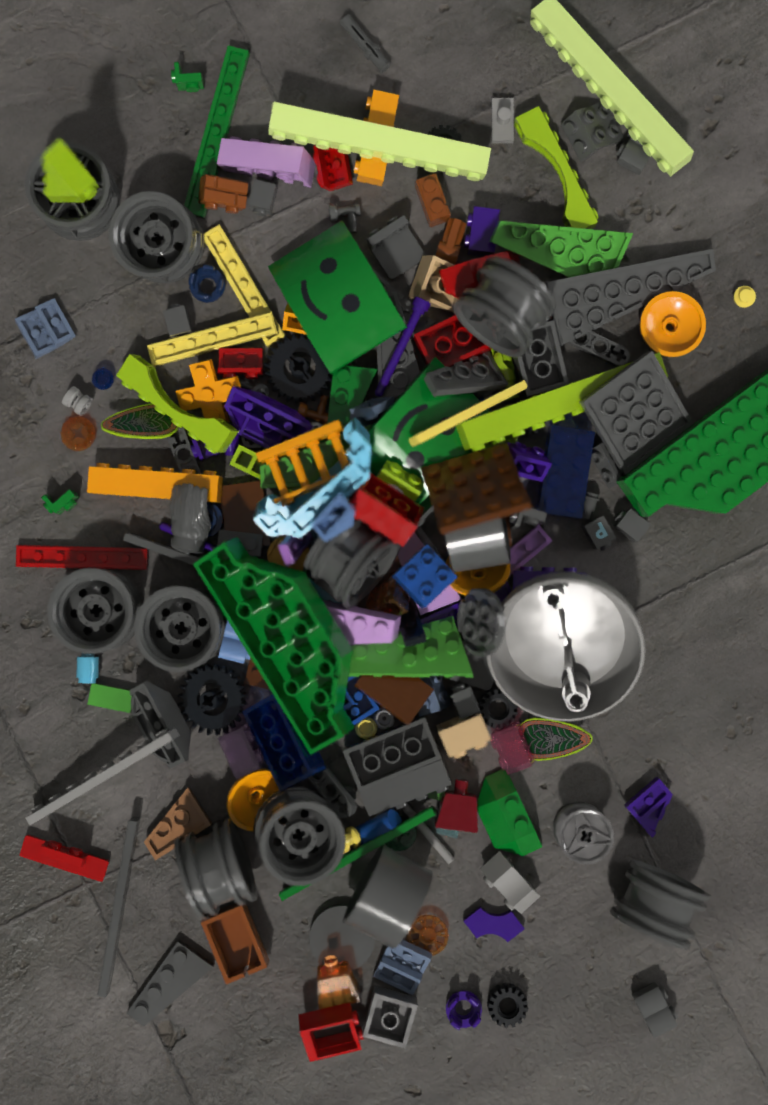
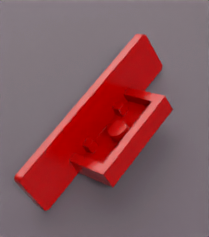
M31 835L25 836L19 854L23 858L99 882L104 880L109 865V860L85 853L82 849L76 847L69 848L62 846L60 842L47 841Z

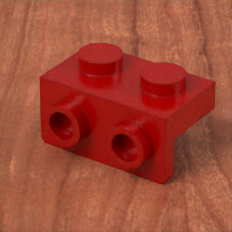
M313 145V159L317 165V182L320 187L331 192L352 185L353 181L348 154L340 153L338 149L333 148L328 150L319 149L316 145Z
M219 348L218 374L223 376V379L233 376H245V379H258V376H263V348Z

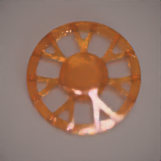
M422 915L414 920L407 932V939L411 944L417 942L415 946L421 941L425 945L423 949H428V952L434 956L446 947L448 929L440 918L433 915ZM426 919L433 920L432 926H426ZM417 922L423 926L421 930L414 926ZM440 924L443 929L436 932L434 927ZM411 934H419L418 939L411 940ZM436 937H445L444 942L437 941ZM434 943L436 950L430 951L429 945Z

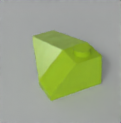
M61 139L43 154V170L46 172V176L43 178V182L46 184V187L43 188V193L51 202L84 203L96 195L99 188L98 184Z

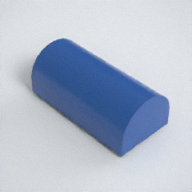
M390 809L356 826L355 829L360 834L361 845L392 830L402 822V819L395 810Z

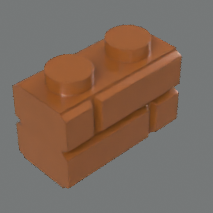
M208 174L200 178L198 203L205 204L204 208L210 210H217L218 207L225 208V212L231 214H238V211L246 208L248 182Z
M437 174L416 180L415 189L429 228L448 222L451 213L446 205L447 202Z

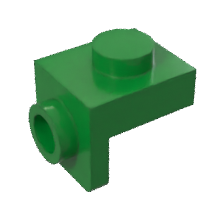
M174 62L175 69L171 70L172 83H176L179 91L186 90L187 92L194 93L198 92L199 89H204V80L201 73L182 74L179 62Z
M69 489L56 502L49 495L44 494L41 498L45 501L43 506L51 514L54 512L61 515L65 510L70 511L77 505L76 500L80 497L75 491Z

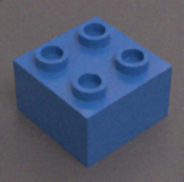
M426 544L406 561L392 577L421 608H426L457 578V575Z

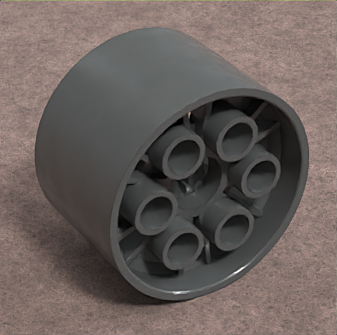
M505 516L445 534L454 572L511 564Z
M382 845L364 871L349 901L343 922L391 949H395L406 936L421 909L432 882L433 871Z

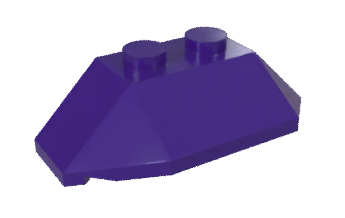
M233 386L224 406L234 428L239 431L238 434L267 449L310 432L313 428V425L298 411L257 391Z

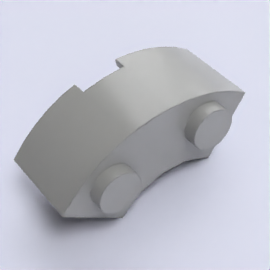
M500 851L480 868L485 874L483 880L490 888L495 886L506 898L503 900L511 911L516 909L522 914L541 897Z

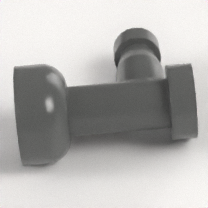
M335 203L329 204L330 221H336L339 216L347 215L350 227L349 232H358L356 217L360 216L359 203L346 207H338Z

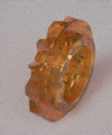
M80 416L69 418V420L63 423L62 430L60 431L62 442L67 448L74 451L88 449L96 437L95 427L92 422ZM71 428L76 430L81 428V434H83L85 439L80 437L74 439L75 434L72 433Z

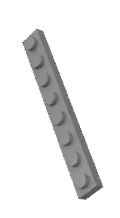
M167 728L155 735V741L151 743L149 739L137 746L138 751L135 753L129 750L119 756L120 762L116 764L113 761L101 767L103 772L97 775L94 771L83 778L85 781L83 784L79 785L76 782L66 788L68 793L63 796L59 792L49 798L50 803L44 806L41 803L31 809L33 814L25 819L29 825H32L180 736L176 728L168 732Z

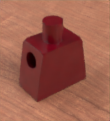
M455 779L454 791H444L434 823L436 828L478 833L477 798L475 794L467 793L469 781Z

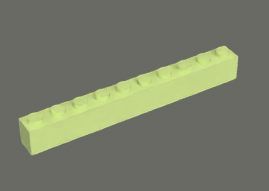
M543 0L531 10L530 23L533 29L541 32L546 43L550 47H554L558 51L560 59L565 63L568 62L572 67L573 73L586 82L588 90L600 98L604 108L610 109L614 113L616 121L628 129L631 138L641 143L644 152L657 161V165L662 172H667L671 177L691 161L694 153L692 148L557 0Z
M273 102L268 135H272L276 140L291 139L300 145L310 143L316 145L319 149L328 150L333 148L338 149V152L343 154L357 153L360 154V157L371 159L372 157L381 158V161L385 163L400 162L403 163V166L415 168L416 166L424 167V170L428 172L443 171L448 176L457 177L462 175L471 181L484 179L487 174L491 152L489 147Z

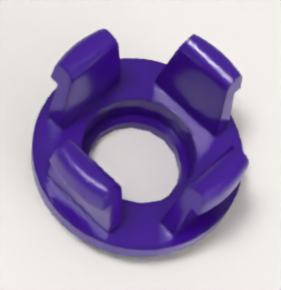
M463 990L455 992L449 997L446 1003V1015L450 1024L455 1029L460 1030V1028L471 1026L475 1028L480 1023L482 1006L479 998L474 993ZM461 1000L469 1001L472 1006L470 1013L467 1015H460L456 1012V1004Z

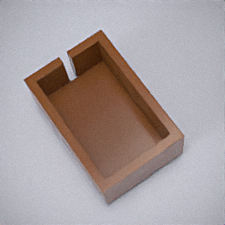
M237 903L220 909L217 915L211 916L209 914L208 918L200 922L226 985L245 977L246 972L250 975L268 967L269 957L247 904L239 906Z

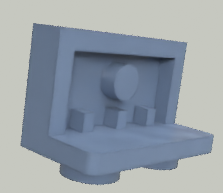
M442 676L418 677L434 689L418 711L419 717L441 711L451 705L450 696L445 690Z

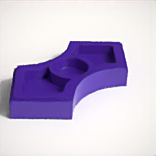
M479 906L463 919L476 938L486 934H495L509 942L525 929L511 910L502 914H492Z

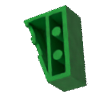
M343 366L333 372L327 424L339 420L345 427L351 421L350 409L365 401L376 378L377 369Z

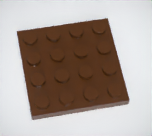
M507 443L421 468L441 535L531 509L528 495Z

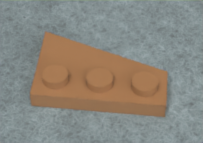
M189 787L144 841L155 861L174 849L176 837L183 836L185 838V835L189 832H193L196 835L212 824Z

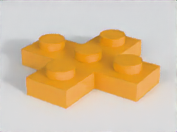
M212 359L190 364L189 367L195 386L175 391L180 408L185 411L201 408L204 418H223L229 423L224 402L227 401L233 386L241 388L238 376L218 380Z

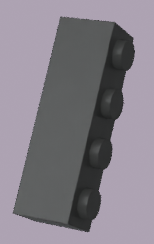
M442 758L361 791L360 795L368 815H375L376 817L392 807H395L396 810L407 806V802L416 799V802L429 797L428 793L434 791L437 794L449 789L448 786L452 784V781Z

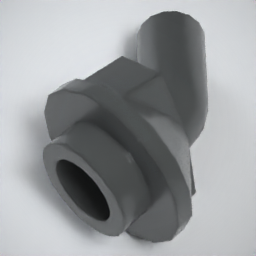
M242 379L240 383L241 388L257 391L266 396L269 395V389L265 384L257 382L254 385Z

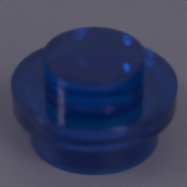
M100 368L93 373L92 383L100 390H107L113 385L114 376L110 370Z

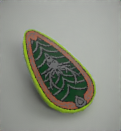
M152 403L117 412L101 423L102 430L107 433L137 439H162L170 437L177 432L179 427L171 422L172 418L167 414L163 415L154 409L155 405Z
M534 717L526 719L519 725L516 730L515 741L522 755L531 760L543 761L575 754L590 745L593 737L588 731L575 724Z

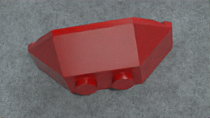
M504 251L442 269L439 273L444 291L459 299L464 290L476 288L478 285L476 274L488 258H504L521 266L519 256L511 251Z

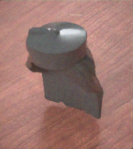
M184 483L182 485H175L171 491L169 505L172 519L171 532L173 534L171 546L187 555L189 553H204L205 542L211 529V521L207 512L208 489L206 488L200 489L198 486L194 487L193 484Z

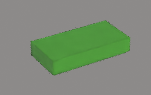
M92 683L87 705L131 713L130 690Z

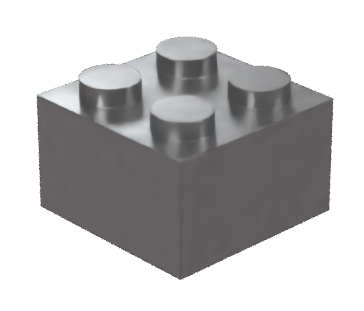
M375 985L363 1026V1037L406 1049L418 1006L417 997Z

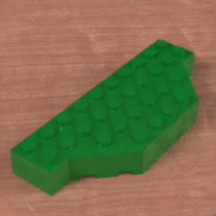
M768 368L616 481L641 517L651 516L664 505L714 514H726L768 482Z
M238 537L224 542L193 563L310 755L344 737L355 728L343 708L353 649L306 573L249 556Z

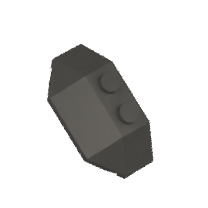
M148 681L131 689V713L145 741L148 739L150 743L155 741V735L166 728L168 732L176 728L180 735L152 753L161 761L167 763V766L170 768L187 761L191 731L171 693Z

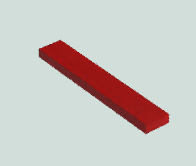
M16 545V567L148 570V549Z

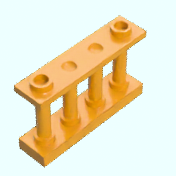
M334 421L256 453L260 463H266V465L270 466L281 496L273 499L275 504H282V507L295 503V498L322 488L335 476H330L319 448V441L326 438L331 440L342 469L349 464L339 438L341 436L340 433L344 429L341 421ZM306 446L308 449H311L322 480L313 484H309L298 455L300 453L299 449ZM284 455L290 457L301 485L300 489L290 493L278 465L279 457Z

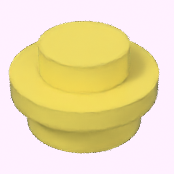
M741 286L734 292L733 299L739 307L747 308L755 302L756 294L751 287Z
M367 717L355 725V731L360 738L367 739L376 734L377 725L372 718Z

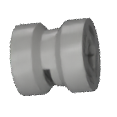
M73 386L65 394L62 404L68 408L72 407L75 413L82 416L91 406L93 398L87 394L83 395L78 388Z

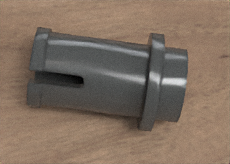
M586 492V495H583L585 499L580 517L590 520L594 519L597 501L600 502L598 494Z

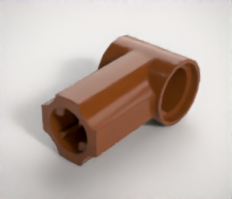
M456 218L448 219L443 239L440 240L437 248L436 257L456 265L461 249L460 243L467 223Z

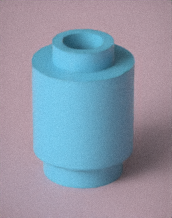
M81 653V656H77L76 678H78V683L92 684L96 683V678H99V657L95 656V654Z

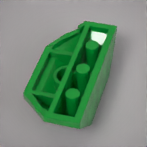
M504 767L485 776L477 800V812L494 848L519 856H525L542 848L537 833L506 768Z

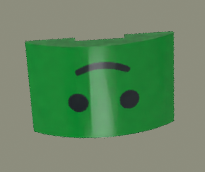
M343 221L338 222L268 266L289 306L330 374L407 328Z
M436 357L405 388V391L379 419L373 422L367 429L370 433L371 444L370 473L377 476L386 460L399 464L409 474L417 475L424 482L423 489L415 501L418 504L429 496L421 468L470 454L472 449L464 450L456 425L414 447L411 446L408 439L481 402L473 393L433 396L424 378L427 373L445 367ZM486 409L465 421L488 414L491 411Z

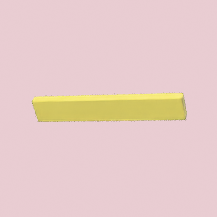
M220 224L205 232L204 241L248 316L252 317L271 312ZM276 319L275 323L278 334L262 338L267 347L276 343V340L283 339L285 335Z
M271 311L149 344L147 348L151 364L156 367L219 350V348H226L278 334L273 312Z
M525 380L408 440L411 446L414 447L527 389L528 386Z

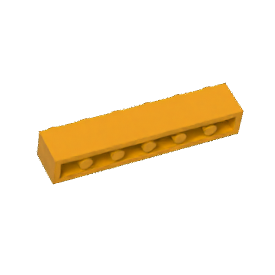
M96 463V467L89 466L87 493L170 499L172 488L175 485L187 483L193 484L194 487L198 486L200 489H208L207 502L221 503L223 477L218 476L217 471L204 470V474H195V470L182 469V473H175L174 468L161 467L160 471H152V467L139 466V470L131 469V465L118 464V468H109L110 464Z

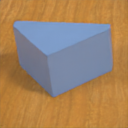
M339 493L311 526L322 540L327 542L353 526L355 509L345 496Z

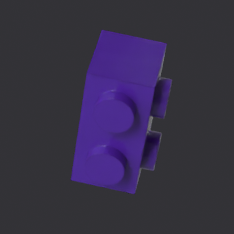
M474 206L473 213H468L467 226H471L470 235L466 234L464 247L468 248L467 255L484 257L495 253L496 244L489 241L499 221L500 209Z
M505 442L509 447L520 477L543 482L552 465L551 461L544 455L545 452L536 446L530 448L520 442H515V444Z

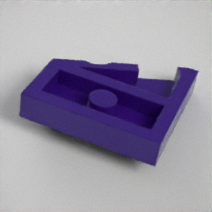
M656 777L624 806L653 838L656 834L655 828L659 819L662 820L665 814V807L669 804L673 794Z

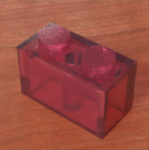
M519 721L511 723L508 727L495 729L491 733V745L494 750L497 749L500 756L498 758L502 770H506L507 775L532 767L535 760Z

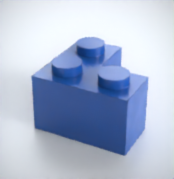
M360 676L348 677L345 695L348 702L344 703L343 707L354 725L380 709L378 703L354 686Z

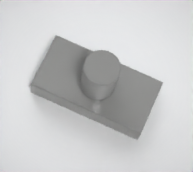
M492 98L491 100L492 143L514 142V98Z

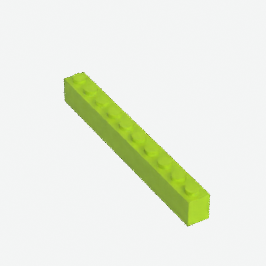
M658 352L654 355L668 377L661 354ZM632 362L456 425L464 450L472 449L473 452L484 449L485 443L492 441L493 445L506 441L504 436L512 434L513 438L525 434L524 429L532 427L534 431L545 427L544 422L552 420V423L564 420L565 414L571 413L572 416L585 412L579 401Z

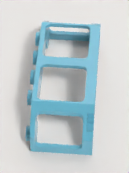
M353 418L343 429V437L351 446L346 451L349 464L343 469L339 461L334 464L328 471L330 476H335L322 488L294 499L295 503L282 507V504L274 503L273 499L279 497L275 494L266 495L256 504L253 520L269 536L280 534L302 537L313 528L311 524L339 493H342L347 498L369 479L370 433L356 418ZM318 478L315 482L322 480V478Z

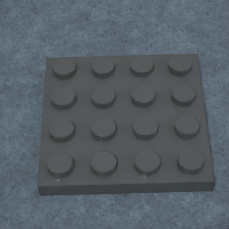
M653 351L644 353L579 401L619 470L625 475L693 425L691 418Z

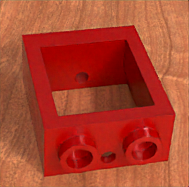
M350 1002L298 1014L299 1030L310 1062L362 1050L360 1040H364L362 1026H357L359 1024L357 1010H352ZM349 1022L351 1031L315 1039L313 1031Z

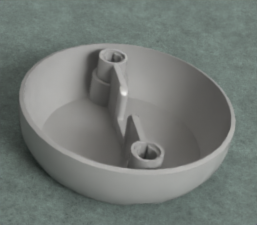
M548 573L522 583L501 602L505 618L504 636L497 651L487 656L488 666L492 677L503 694L521 709L535 716L555 721L583 720L602 714L616 706L629 694L636 684L644 662L645 644L643 631L633 607L618 590L608 583L581 573Z

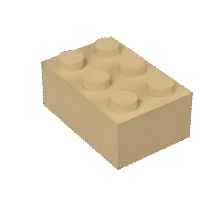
M480 713L464 719H460L457 716L436 725L448 756H454L455 759L466 755V750L474 747L475 750L487 746V742L491 740Z

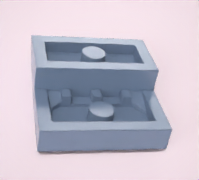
M55 298L36 306L35 310L15 318L16 325L36 359L75 338V334Z
M402 940L395 949L387 946L373 977L413 995L432 958V953L405 940Z

